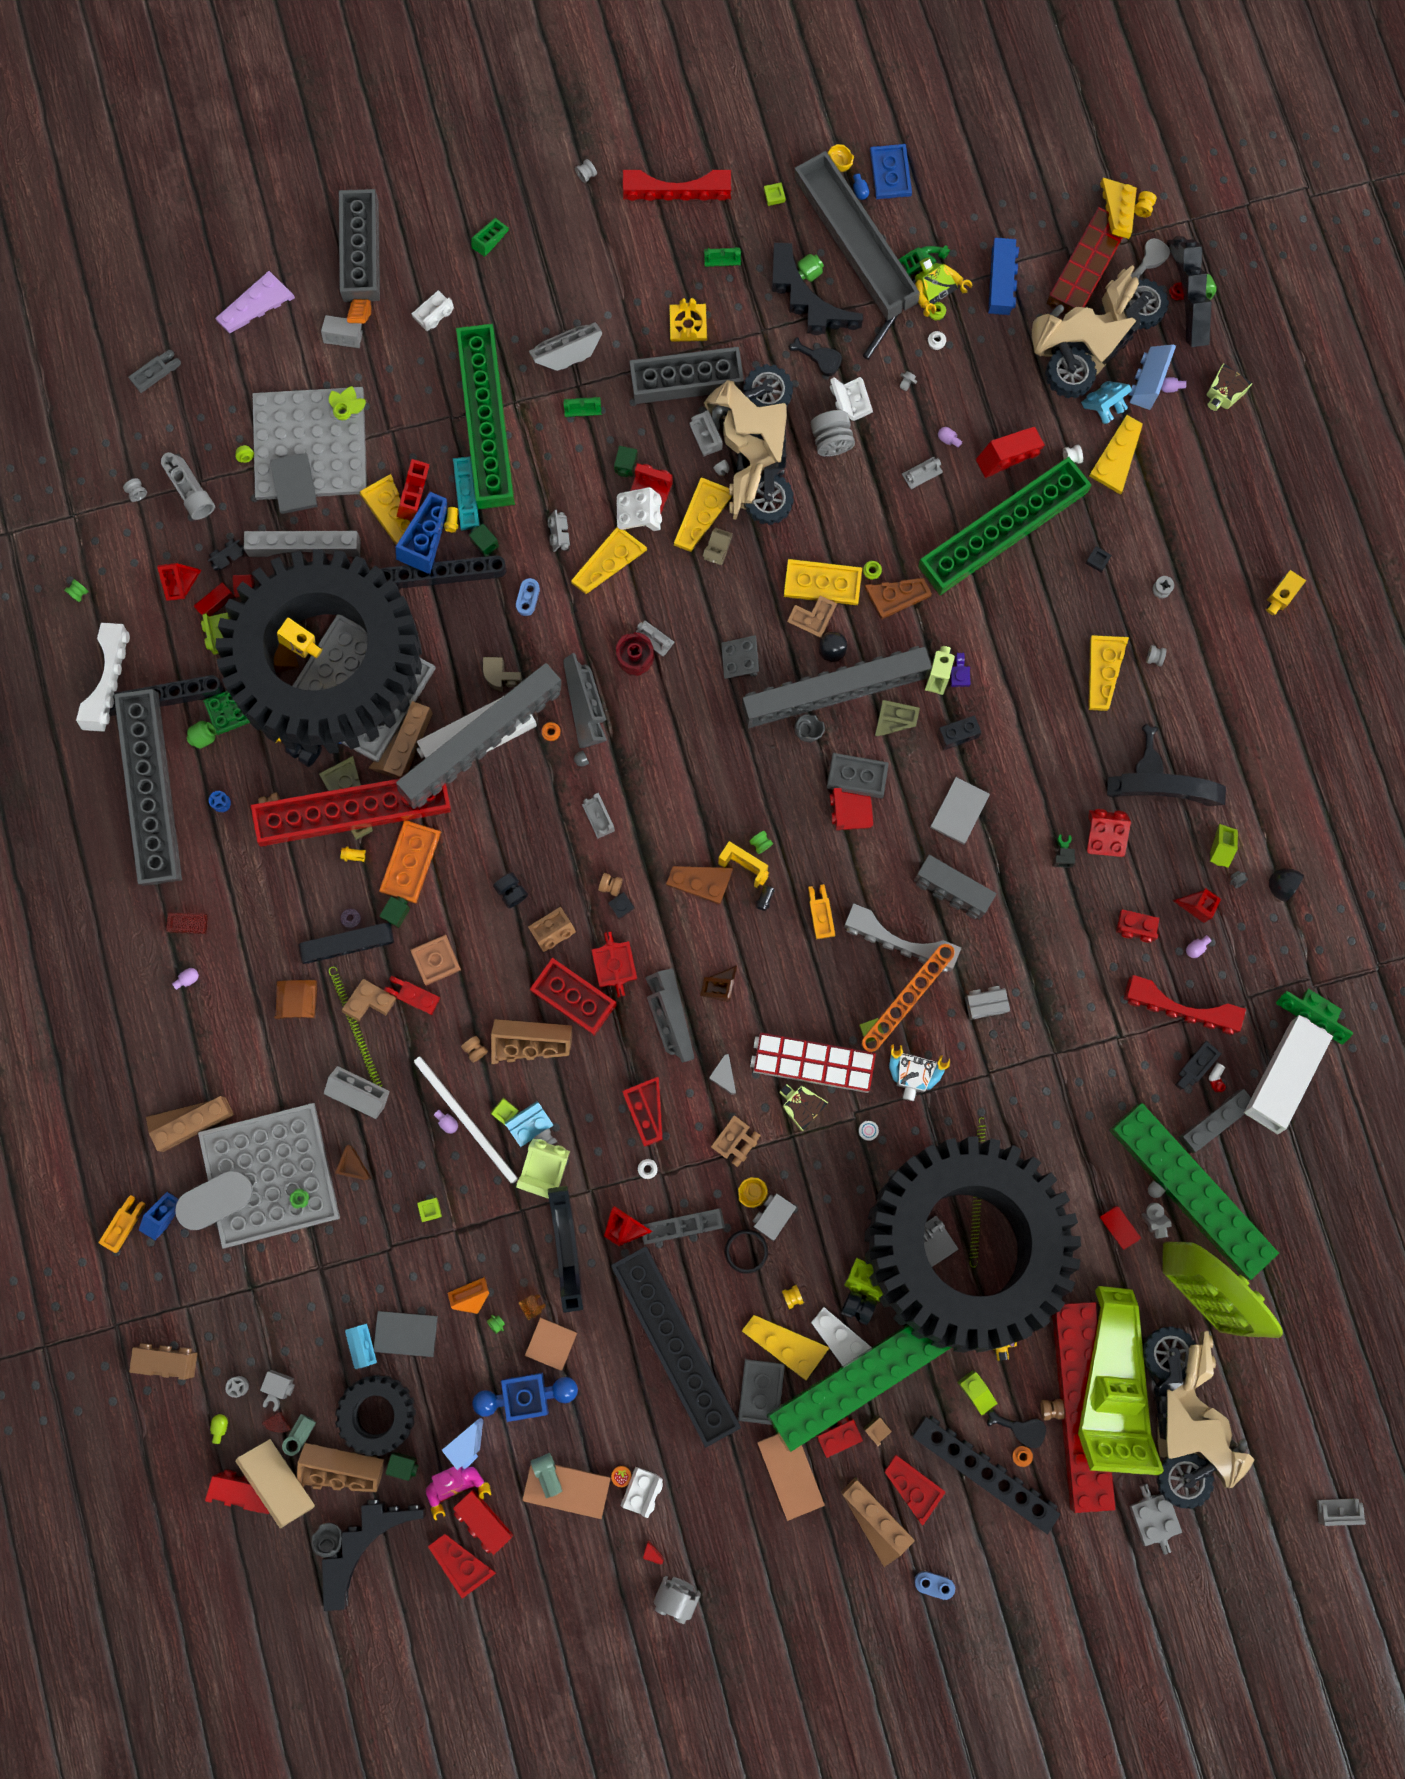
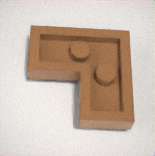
M819 596L812 612L795 605L787 622L821 638L837 603Z
M363 979L343 1007L342 1012L358 1022L369 1006L386 1016L396 1002V997Z

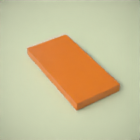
M405 820L379 892L396 898L399 896L406 901L416 904L441 831Z

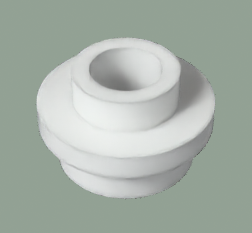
M932 332L928 337V344L932 349L939 350L945 346L946 337L941 332ZM934 338L940 339V341L937 342L934 340Z
M645 1159L639 1163L638 1173L645 1179H651L657 1173V1165L653 1160ZM646 1165L651 1166V1172L646 1173L644 1167Z

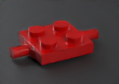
M606 932L604 933L606 944L601 948L592 949L599 987L615 986L617 997H621L620 989L623 997L625 996L623 984L638 980L629 941L623 943L613 942L612 932H608V940Z

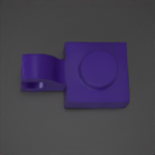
M956 653L955 655L956 667H952L950 674L951 687H970L971 685L970 666L964 667V653Z

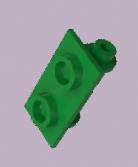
M737 247L704 249L705 267L741 265V249Z
M601 398L564 399L565 417L601 415Z

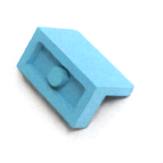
M367 1324L347 1329L345 1333L354 1368H363L377 1363Z

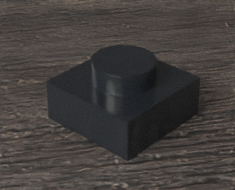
M1096 546L1085 564L1102 573L1112 555Z
M624 892L608 902L618 919H621L635 909Z

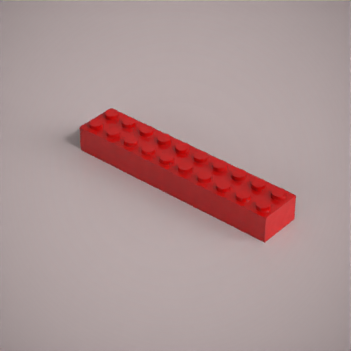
M400 779L251 805L257 843L262 847L450 813L451 807L447 787L444 784L438 794L435 796L432 794L427 798V802L422 807L414 809L398 792L396 782Z
M1096 1302L1065 1303L1062 1309L1053 1314L1052 1317L1060 1399L1063 1400L1065 1411L1062 1425L1070 1510L1074 1513L1113 1511L1116 1509L1112 1472L1090 1470L1078 1434L1098 1326Z

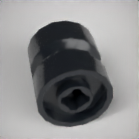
M297 743L295 750L285 749L287 754L293 758H298V761L307 767L313 765L322 751V747L318 745L317 754L306 752L299 743Z
M513 872L503 876L493 885L498 895L503 896L502 901L508 909L518 905L528 897V893L523 886L518 885L519 880Z
M851 1290L844 1302L841 1314L849 1318L856 1317V1321L867 1326L877 1302L867 1297L863 1299L861 1294Z

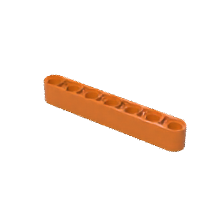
M942 944L933 952L863 1037L861 1044L864 1050L867 1052L876 1051L952 960L955 951L951 945ZM941 948H947L950 951L948 958H943L940 955ZM929 963L937 965L938 970L936 973L928 971ZM917 978L925 980L924 988H918L915 985ZM904 993L912 994L913 1001L911 1003L903 1001ZM894 1007L898 1008L901 1012L900 1017L897 1019L893 1018L890 1014L891 1009ZM882 1022L888 1025V1031L885 1034L878 1031V1025ZM869 1037L874 1038L876 1041L873 1049L867 1048L865 1044L866 1039Z

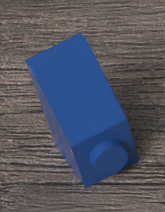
M166 1192L143 1215L139 1231L156 1240L175 1217L176 1205L179 1199Z

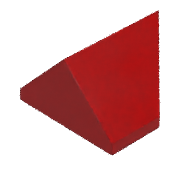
M178 563L158 565L157 568L166 601L185 599L201 569Z
M1205 888L1203 891L1173 901L1205 923L1214 916L1221 899Z
M614 1206L610 1213L604 1237L620 1247L653 1231Z

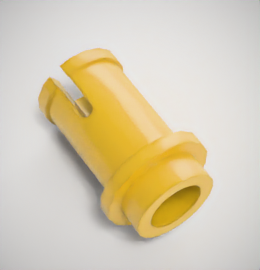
M447 508V518L444 523L447 532H456V529L459 527L457 524L458 508Z
M346 846V848L341 850V859H344L346 862L347 860L364 862L366 850L350 849Z

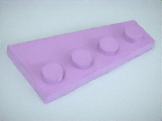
M268 271L215 319L230 334L250 323L251 319L257 316L261 317L265 315L264 312L272 308L276 309L281 306V303L287 300L291 301L295 297Z

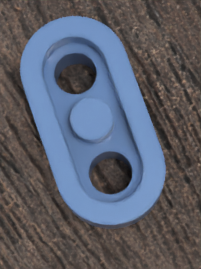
M528 578L521 583L516 601V609L520 615L529 616L535 610L540 588L538 582L534 579ZM532 587L534 590L532 592H528L527 589ZM524 605H528V606H529L528 609H523L522 607H523Z
M921 1571L915 1576V1586L921 1593L943 1600L950 1599L955 1593V1585L947 1577L928 1571ZM925 1579L929 1580L928 1586H922V1581ZM943 1586H948L949 1588L946 1593L941 1590Z

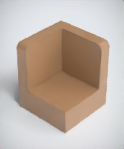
M878 1415L863 1428L877 1446L892 1432Z

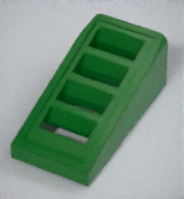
M494 218L471 238V247L485 257L509 231V228Z
M919 247L900 258L899 262L901 265H905L907 274L911 276L922 270L920 261L924 257ZM915 257H917L919 263L917 264L914 261ZM911 261L913 267L910 268L907 262Z

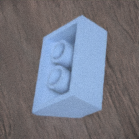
M1175 345L1150 347L1148 353L1144 352L1140 362L1143 366L1142 369L1138 368L1135 375L1137 383L1131 387L1132 391L1129 395L1132 397L1129 403L1148 410L1152 408L1161 390L1176 347Z
M481 1417L442 1450L457 1470L461 1466L463 1469L467 1468L478 1457L476 1453L480 1450L483 1419Z

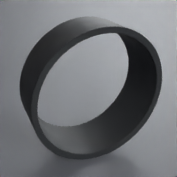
M753 1230L737 1231L726 1243V1260L737 1272L745 1274L756 1272L767 1260V1243L759 1233ZM746 1233L757 1236L762 1241L765 1250L762 1262L756 1268L750 1270L738 1268L733 1264L729 1256L731 1242L737 1236Z

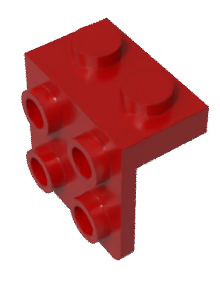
M637 463L635 479L630 491L648 487L660 494L662 500L660 505L661 514L673 484L672 475L666 470L659 471L653 469L648 464L641 465Z
M842 788L833 789V793L830 794V806H833L834 813H831L832 824H835V831L864 829L873 826L870 796L842 792Z
M1104 809L1090 810L1088 818L1091 822L1087 852L1096 855L1123 857L1126 853L1131 825L1128 814L1123 811H1114L1113 813L1107 812Z

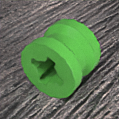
M73 579L72 585L66 587L64 591L74 600L80 602L81 597L89 591Z
M765 831L760 832L749 841L751 845L756 847L758 854L773 845V842L768 840Z

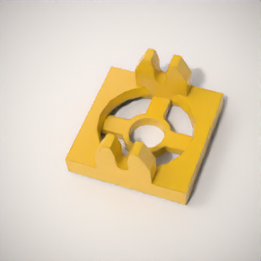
M683 298L680 301V305H670L671 342L707 341L706 304H696L693 298L689 300V303H686V299ZM685 311V317L682 321H675L677 315ZM691 311L696 312L701 317V320H694L691 317ZM685 320H691L693 322V326L691 328L684 327L683 322ZM676 327H682V330L679 332ZM695 327H701L698 332L694 329Z

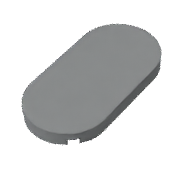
M230 1171L186 1192L180 1197L176 1205L177 1220L187 1229L201 1230L243 1209L248 1205L253 1192L251 1181L247 1176L239 1172Z

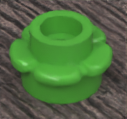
M296 1189L289 1198L291 1205L294 1208L306 1207L309 1194L306 1191L304 1192L303 1189Z
M491 1315V1318L487 1320L489 1327L495 1334L499 1331L503 1332V1326L505 1325L503 1320L498 1315L496 1317Z

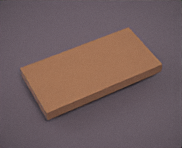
M778 1434L757 1442L787 1521L825 1506L802 1445L789 1452Z
M532 1465L530 1466L523 1496L524 1502L602 1519L611 1477L555 1465V1472L563 1491L553 1497L546 1498L539 1478H536Z

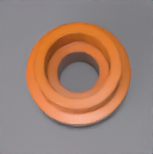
M549 722L542 727L544 739L555 741L559 738L561 731L556 723ZM550 729L555 731L553 735L548 734Z
M1018 1446L1014 1449L1012 1458L1016 1465L1026 1467L1032 1462L1033 1454L1028 1447ZM1021 1453L1026 1454L1025 1460H1020L1019 1456Z

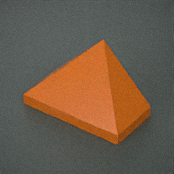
M485 1278L448 1292L452 1309L478 1314L489 1295Z

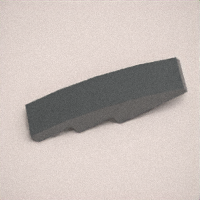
M719 1208L643 1224L653 1231L644 1235L643 1241L645 1245L725 1228L722 1210Z

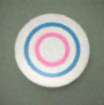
M865 1121L859 1127V1135L866 1141L875 1139L879 1133L878 1126L872 1121Z

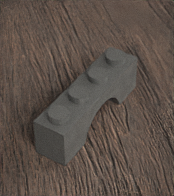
M1245 1089L1236 1091L1223 1101L1214 1112L1190 1127L1178 1139L1189 1153L1197 1152L1245 1114L1244 1111L1251 1097Z

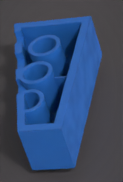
M432 492L428 494L396 545V560L428 574L431 573L447 515L446 498Z

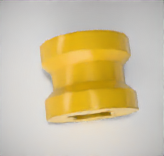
M797 1285L793 1286L790 1290L785 1289L782 1291L789 1309H792L796 1304H804Z

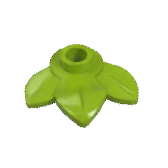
M352 386L345 389L341 394L331 391L329 395V404L333 407V414L338 420H347L351 414L360 413L366 404L365 399H357L356 392ZM341 410H346L345 413L340 414Z

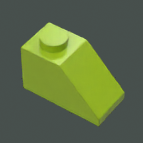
M1219 824L1210 851V862L1217 866L1229 868L1238 850V830Z
M972 1370L957 1382L981 1416L998 1404L976 1371Z

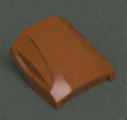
M277 981L276 1013L274 1018H315L317 981Z

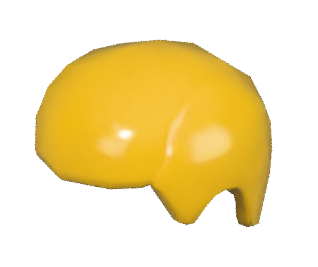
M836 144L829 149L828 155L840 172H845L852 166L854 155L851 154L846 146Z
M754 1177L745 1179L738 1188L739 1201L745 1207L756 1208L761 1206L768 1196L765 1182Z

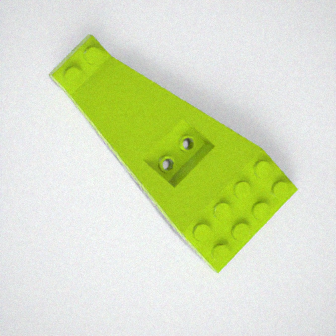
M1098 1286L1095 1292L1101 1309L1078 1433L1089 1468L1092 1471L1160 1475L1164 1472L1151 1436L1139 1306L1131 1289Z

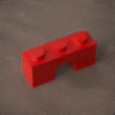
M411 459L397 517L409 521L413 520L419 508L430 464Z

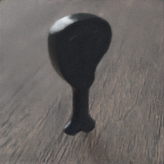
M796 337L794 342L788 346L790 351H799L811 357L812 361L817 363L819 371L824 376L834 375L842 362V356L838 351L830 348L812 350L802 345L799 337Z
M1145 724L1142 727L1146 734V748L1143 758L1135 767V773L1163 774L1162 759L1153 749V735L1159 729L1156 726L1150 727L1148 724Z
M994 1409L988 1411L989 1419L986 1422L987 1426L999 1424L1011 1429L1016 1439L1030 1448H1038L1043 1443L1046 1435V1426L1040 1419L1033 1418L1025 1422L1012 1421L997 1415Z

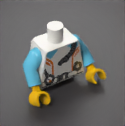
M894 1044L891 1045L892 1055L890 1057L889 1069L893 1080L897 1082V1086L905 1088L903 1095L905 1100L914 1101L916 1091L925 1092L932 1089L940 1081L945 1069L949 1067L950 1059H948L947 1063H942V1055L939 1057L937 1065L935 1061L904 1054L902 1045H900L898 1051H894Z

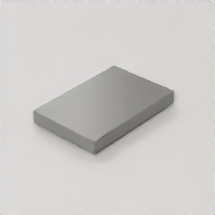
M956 777L930 828L964 845L990 794Z

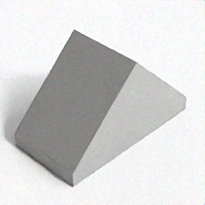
M729 1054L724 1055L709 1077V1080L733 1095L736 1094Z

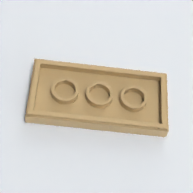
M271 1439L236 1459L235 1462L279 1528L284 1527L315 1506Z

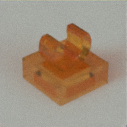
M531 1295L519 1302L528 1320L542 1313L541 1310L546 1306L545 1304L538 1306L536 1300L541 1297L540 1295L534 1297Z

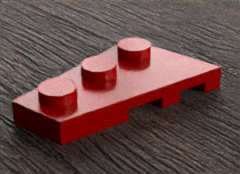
M443 1534L428 1546L462 1599L496 1574V1572L446 1534Z

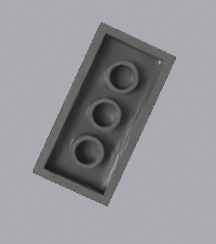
M928 855L914 879L917 887L922 890L928 889L933 892L932 895L937 899L949 901L951 907L957 910L961 908L972 919H981L997 894L931 855Z

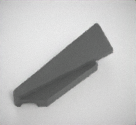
M572 653L563 660L579 748H585L607 741L600 723L606 721V717L591 668L586 664L581 665L577 661L576 654Z
M671 968L645 977L653 993L647 996V1000L665 1051L670 1055L678 1056L682 1063L693 1060L694 1053L674 970Z

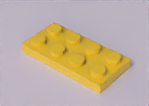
M788 559L784 597L818 601L819 596H822L835 603L858 606L862 568Z

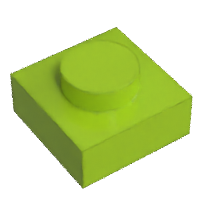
M782 183L764 186L768 206L785 202L786 198Z
M878 1018L859 1025L863 1037L877 1022ZM879 1024V1025H878V1031H879L880 1033L884 1034V1033H883V1030H882V1027H881V1025ZM869 1037L865 1042L869 1043L875 1041V1039Z
M502 1098L491 1111V1114L505 1125V1122L514 1117L519 1110L505 1098Z
M438 1198L417 1203L422 1222L442 1217Z

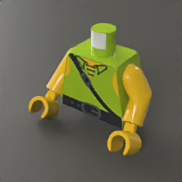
M930 258L920 261L923 271L915 276V286L920 292L918 303L924 308V316L928 317L930 315L928 309L934 314L936 312L934 304L958 289L957 285L961 286L960 290L962 293H967L964 285L972 288L970 280L963 281V277L949 266L939 263L932 264Z

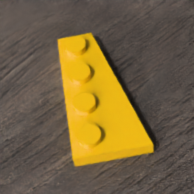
M1102 178L1100 185L1104 189L1103 198L1107 202L1105 207L1106 211L1109 212L1108 220L1111 232L1114 235L1129 239L1132 234L1137 188L1129 184Z
M1126 415L1089 477L1120 495L1125 485L1143 425L1141 422Z
M390 474L361 490L360 496L397 545L408 528L410 521L397 517L400 497L393 482V477Z
M704 478L700 479L675 539L674 546L689 552L694 549L733 497V495H729V488Z
M616 527L571 580V583L587 594L647 551V547L625 530H620Z
M1093 635L1090 637L1089 710L1108 711L1129 637Z
M756 1315L751 1317L742 1330L747 1336L805 1380L808 1379L829 1349V1347Z

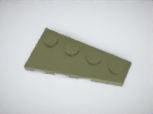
M353 756L319 774L328 791L361 786ZM372 827L351 830L356 840L373 831Z

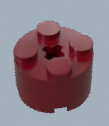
M639 632L622 636L616 645V658L619 667L624 672L636 676L648 671L654 661V650L651 640Z

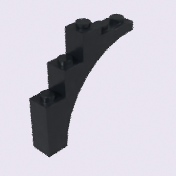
M1176 236L1174 239L1167 240V246L1176 262L1182 283L1186 314V342L1191 347L1209 345L1212 301L1206 296L1207 273L1201 269L1202 246L1196 240H1187L1183 236Z
M774 243L772 292L779 294L790 292L789 313L798 315L807 313V333L812 335L825 334L826 327L831 329L848 328L850 330L862 328L863 313L849 312L828 304L815 295L804 283L796 268L792 243Z
M368 1499L367 1503L361 1506L362 1528L360 1529V1525L348 1526L347 1530L342 1532V1555H340V1552H337L334 1556L322 1559L324 1611L345 1610L348 1606L349 1587L353 1572L369 1544L379 1535L406 1521L423 1519L426 1516V1507H420V1504L408 1505L406 1509H400V1506H388V1510H385V1502H379V1499Z

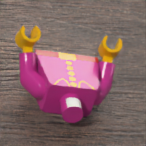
M461 1466L458 1470L452 1467L432 1476L433 1482L426 1488V1495L435 1520H437L436 1515L438 1513H443L445 1517V1511L440 1502L468 1489L478 1487L481 1499H484L483 1493H489L491 1496L489 1483L484 1482L478 1471L474 1467L469 1466L465 1469Z

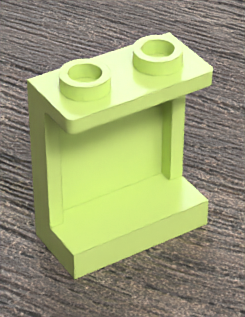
M532 1139L516 1188L549 1199L548 1188L560 1186L570 1151L559 1145L548 1144L542 1139Z

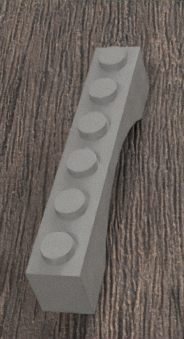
M244 531V550L249 557H268L275 554L297 551L313 552V549H323L325 553L333 555L335 550L345 552L347 557H360L361 539L357 531Z
M853 904L844 928L850 934L856 936L861 934L865 936V940L872 943L878 941L886 949L893 950L895 948L900 950V954L909 958L911 956L919 958L918 961L923 964L940 945L949 944L954 948L955 953L942 972L951 971L954 968L961 947L944 940L928 944L911 943L902 940L883 928L871 910ZM941 948L940 955L943 958H948L950 951L947 948Z

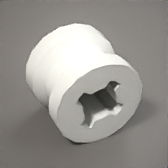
M1075 445L1073 448H1063V458L1070 457L1074 463H1082L1083 453L1080 445Z

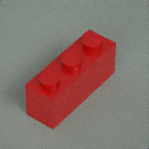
M474 1489L453 1508L455 1510V1517L460 1522L464 1521L469 1526L467 1528L469 1533L474 1538L478 1537L482 1541L481 1546L488 1554L490 1552L493 1555L497 1553L513 1537V1533L487 1503L479 1497V1494Z

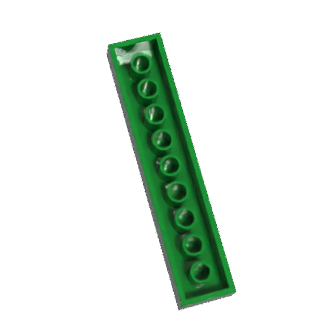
M493 324L456 328L476 503L478 509L515 505Z
M1067 457L921 558L918 568L938 594L942 595L1086 495L1091 487V483L1072 459Z
M1143 1103L1137 1104L1109 1129L1113 1136L1152 1179L1165 1189V1193L1240 1275L1247 1280H1252L1279 1254Z
M907 1324L766 1416L787 1451L792 1452L952 1347L938 1348L931 1345L932 1340L929 1338L918 1339L911 1334L913 1328Z

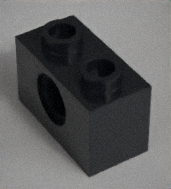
M974 715L940 727L937 736L944 751L978 739L982 732Z

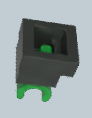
M1059 835L1057 843L1060 845V850L1053 859V867L1072 868L1075 865V849H1068L1072 840L1071 835L1067 837V842H1063L1061 840L1062 836Z

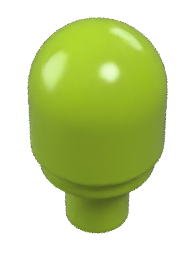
M222 1414L215 1415L211 1421L210 1431L213 1434L212 1443L220 1444L221 1436L225 1435L228 1420Z

